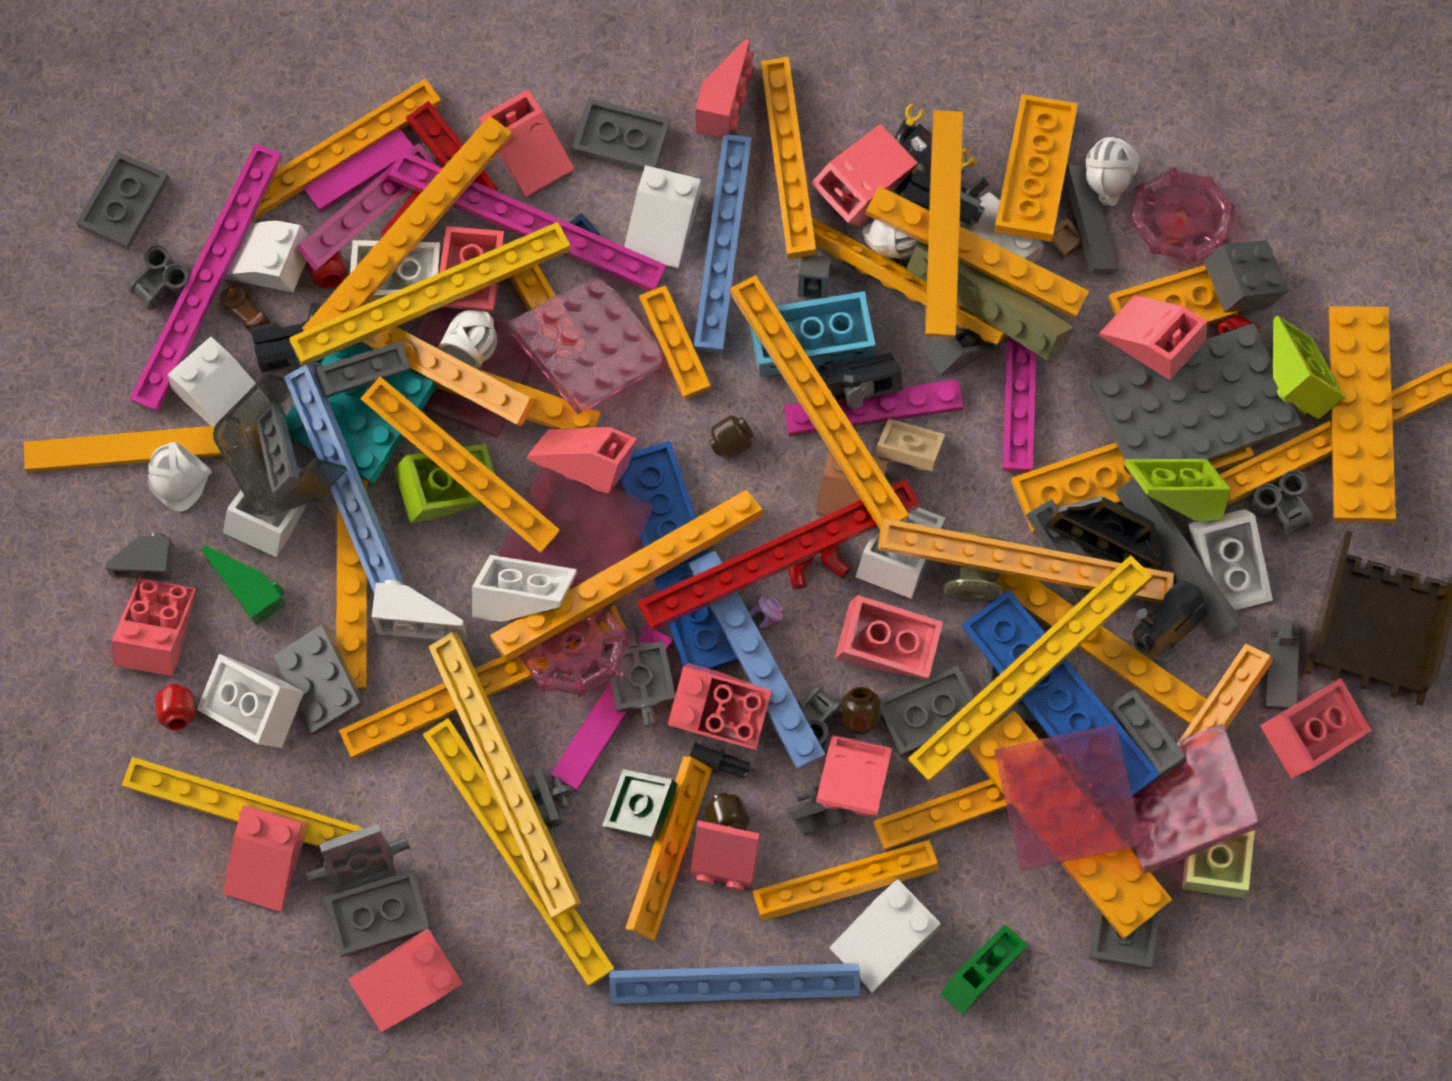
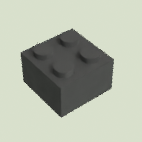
M1268 240L1223 244L1203 261L1224 313L1268 308L1289 291Z

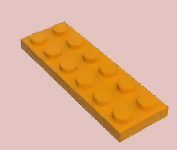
M1021 95L994 232L1052 242L1078 103Z

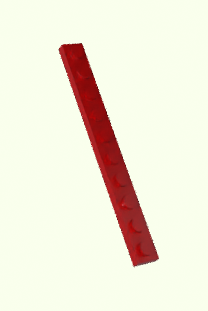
M906 479L891 486L908 513L919 509L920 503ZM859 500L638 601V608L652 632L867 533L878 526L862 500Z

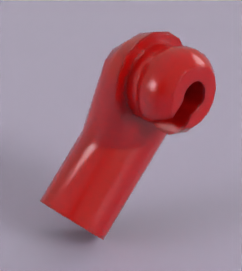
M1236 315L1221 321L1218 324L1217 331L1221 335L1253 322ZM1255 324V326H1256V328H1257V330H1258V333H1259V332H1260V329H1261V326Z
M840 545L821 553V561L827 568L843 579L851 567L839 558Z

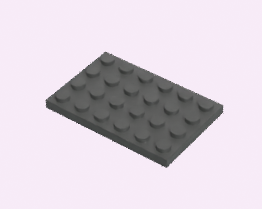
M1254 323L1207 339L1171 380H1168L1145 364L1140 363L1095 379L1090 384L1124 462L1126 459H1207L1210 462L1298 430L1302 425L1291 402L1289 404L1285 403L1277 394L1279 388L1273 379V362Z

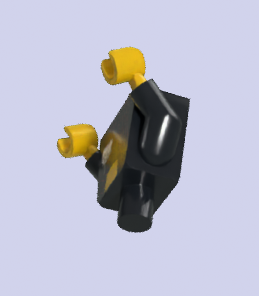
M910 104L905 110V115L908 119L903 120L894 138L918 163L922 162L931 167L932 134L920 123L917 126L915 125L916 121L924 118L925 110L921 109L918 116L914 117L912 109L915 107V104ZM962 149L961 175L965 172V167H973L977 163L976 157H971L968 162H965L964 158L970 152L968 149ZM916 168L894 190L897 194H901L906 190Z

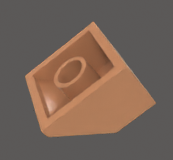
M830 450L826 460L816 514L825 516L861 500ZM872 457L883 475L886 476L888 460Z

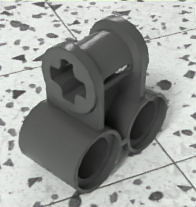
M162 245L150 246L143 255L147 268L131 280L128 291L131 294H136L143 300L145 308L153 310L170 293L179 298L184 286L188 282L190 274L183 265L174 264L165 247ZM157 259H165L163 264L159 266H153L154 262ZM184 277L182 283L173 285V281L176 278Z
M1288 471L1282 476L1278 487L1267 483L1259 486L1251 501L1252 511L1262 518L1273 516L1277 527L1286 538L1292 536L1293 531L1305 525L1311 526L1314 524L1312 512L1302 500V496L1307 488L1306 477L1299 471ZM1285 484H1294L1299 491L1291 492L1287 490ZM1263 496L1268 497L1272 500L1273 505H1264L1259 498Z
M819 684L808 694L803 703L799 701L797 703L811 729L817 730L822 734L823 737L818 742L822 749H824L828 739L826 724L840 711L841 701L836 702L823 691L824 687Z

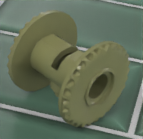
M978 531L960 532L1004 541L1002 537L991 533ZM960 566V579L945 583L943 591L946 596L960 601L986 602L1000 597L1003 594V588L994 582L987 581L989 571Z

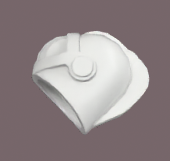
M1114 137L1100 140L1086 156L1087 182L1099 194L1098 198L1105 206H1115L1121 193L1129 186L1133 175L1136 174L1140 162L1139 154L1129 143ZM1124 155H1126V157L1128 158V160L1122 161L1123 158H1124Z
M874 219L873 223L864 227L862 231L866 244L888 259H910L916 245L921 244V242Z
M464 310L458 313L451 321L438 349L474 368H480L483 362L492 356L496 348L497 334L493 326L494 319L485 311Z
M176 441L160 446L152 454L149 463L148 486L150 491L167 507L181 512L190 508L199 499L208 476L212 471L198 457Z

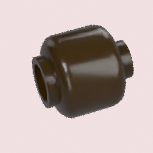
M730 415L715 424L710 430L713 439L708 442L717 456L723 454L726 458L733 459L752 446L751 438L754 437V434L743 417L738 419L736 416Z
M855 687L842 698V721L849 730L858 734H866L880 724L881 701L879 696L871 689Z
M727 793L717 794L711 799L705 810L708 823L745 831L749 825V815L739 796Z

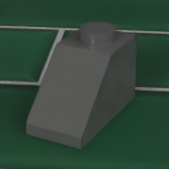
M818 252L814 256L802 257L798 276L799 297L827 298L832 257H826V255Z
M956 328L955 338L939 337L924 353L929 358L933 369L939 372L940 375L960 370L991 351L994 346L992 343L984 341L979 334L970 329Z
M150 533L149 536H139L106 563V569L111 577L170 580L174 545L170 537L162 533Z

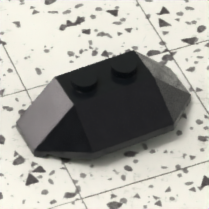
M1103 496L1091 497L1062 506L1045 521L1044 527L1114 562L1123 563L1131 555L1142 567L1155 570L1163 562L1155 522Z

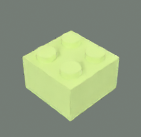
M1193 821L1188 829L1182 889L1244 898L1249 891L1255 830Z

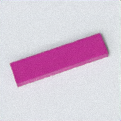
M399 128L304 187V191L317 210L322 213L379 177L396 162L401 150L407 153L414 146Z

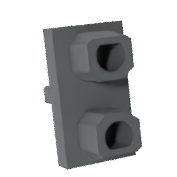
M542 768L533 770L534 776L525 781L533 798L542 796L544 804L537 807L545 825L552 823L553 827L562 825L554 801H559L561 809L569 807L570 804L567 797L574 793L573 786L562 785L560 777L551 780L554 789L550 791Z
M811 779L804 781L806 790L796 793L798 802L806 799L810 801L786 808L789 818L794 820L801 834L817 829L812 814L823 811L827 825L844 821L842 808L836 810L824 807L823 804L816 802L819 786L814 787Z

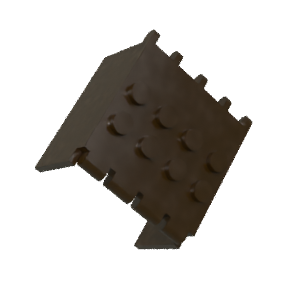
M1347 530L1336 549L1335 557L1331 564L1304 672L1310 674L1313 665L1332 670L1330 680L1336 681L1339 672L1362 678L1360 688L1364 690L1367 689L1369 681L1390 686L1389 697L1392 698L1397 697L1399 689L1418 694L1416 704L1423 706L1427 691L1439 677L1452 624V575L1448 582L1426 576L1424 584L1421 585L1419 584L1421 574L1400 568L1396 569L1394 577L1389 576L1391 566L1367 560L1365 569L1361 568L1362 558L1347 554L1353 533Z

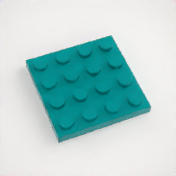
M360 343L354 344L325 357L321 362V366L371 351V349ZM412 370L385 379L387 383L420 411H422L437 388L433 381ZM370 384L327 399L359 476L374 484L404 436L360 399L373 385ZM294 403L285 417L290 439L315 453Z

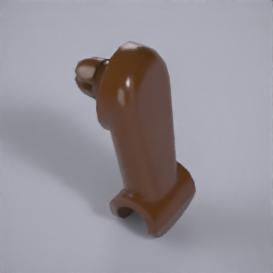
M229 285L221 292L220 301L223 306L244 323V327L251 335V327L270 323L263 310H258L241 286Z

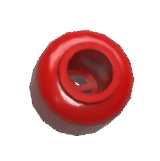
M337 251L316 270L306 261V268L310 278L319 287L335 288L341 284L347 274V266L340 251Z
M169 684L156 694L154 699L157 721L160 725L169 730L178 731L188 727L196 717L194 695L190 689L179 684Z

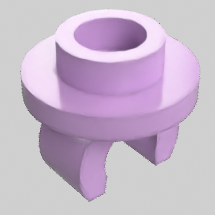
M762 596L758 600L760 606L753 607L749 613L751 616H757L760 612H763L765 619L759 624L760 628H768L772 625L773 621L779 622L783 618L781 613L783 608L773 597L767 598Z

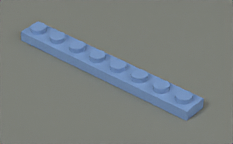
M723 134L694 341V349L696 351L723 354L731 298L730 288L733 283L752 137Z
M306 364L286 375L284 379L375 594L376 583H384L386 580L403 582V578L328 399L325 397L313 364Z
M713 551L688 564L690 571L695 576L722 562L716 551ZM738 592L710 604L709 606L750 683L772 691L766 713L797 771L824 759L825 753Z
M859 963L610 971L609 975L611 1004L860 996Z

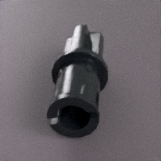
M696 742L690 753V757L714 769L715 773L719 770L742 779L747 777L751 765L747 761L724 754L725 750L723 749L717 751Z

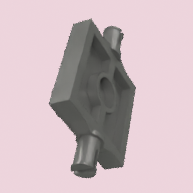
M631 626L633 638H631L629 627H626L624 632L627 645L620 650L605 653L616 712L641 711L644 727H650L648 715L653 727L657 725L653 708L660 704L674 702L675 699L664 641L650 644L639 643L637 627Z
M375 824L319 844L324 858V866L309 872L307 871L306 874L310 885L328 878L334 884L337 893L397 875L393 865V855L408 849L410 850L407 837L389 843L383 837L379 825Z

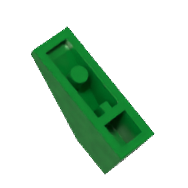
M208 546L201 548L207 561L255 625H258L285 606L281 597L285 592L275 579L270 582L264 573Z
M1004 925L953 975L940 995L964 1015L1025 950L1028 944L1008 926Z

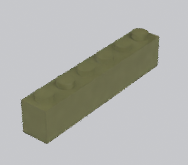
M923 243L916 245L906 269L926 283L927 245ZM958 261V304L1045 360L1064 351L1074 329L1073 326L1015 289Z

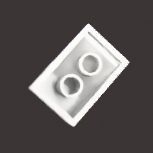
M645 165L637 190L624 247L661 262L666 267L678 270L701 196V179Z
M991 192L979 198L982 200L980 206L985 209L978 223L972 221L969 226L959 221L960 227L1032 263L1041 259L1044 245L1040 240L994 232L1000 200Z
M276 220L251 223L224 279L294 292L306 263L305 258L296 247L309 235L301 225Z
M352 241L350 273L378 241ZM420 242L366 304L438 274L440 243Z
M212 337L207 339L168 373L171 390L232 444L273 404L234 357Z
M263 458L227 508L223 533L277 557L289 540L320 477L297 467L300 482L282 500H279L272 495L265 459Z
M919 508L908 513L909 518L904 522L941 529L945 517ZM879 527L875 528L862 553L856 578L912 599L928 560L879 551L880 529Z
M1243 509L1224 514L1223 520H1214L1206 523L1197 521L1188 524L1194 553L1234 610L1273 601L1255 514Z
M490 555L472 586V617L481 618L486 621L503 622L558 608L561 606L577 575V569Z
M386 580L384 583H376L372 620L378 634L440 640L451 632H456L459 634L462 642H467L468 635L461 618L407 585H403L400 581Z
M219 654L197 710L257 744L282 748L304 692L283 680Z
M897 879L868 906L829 949L843 964L859 963L860 981L873 993L939 931L941 923Z

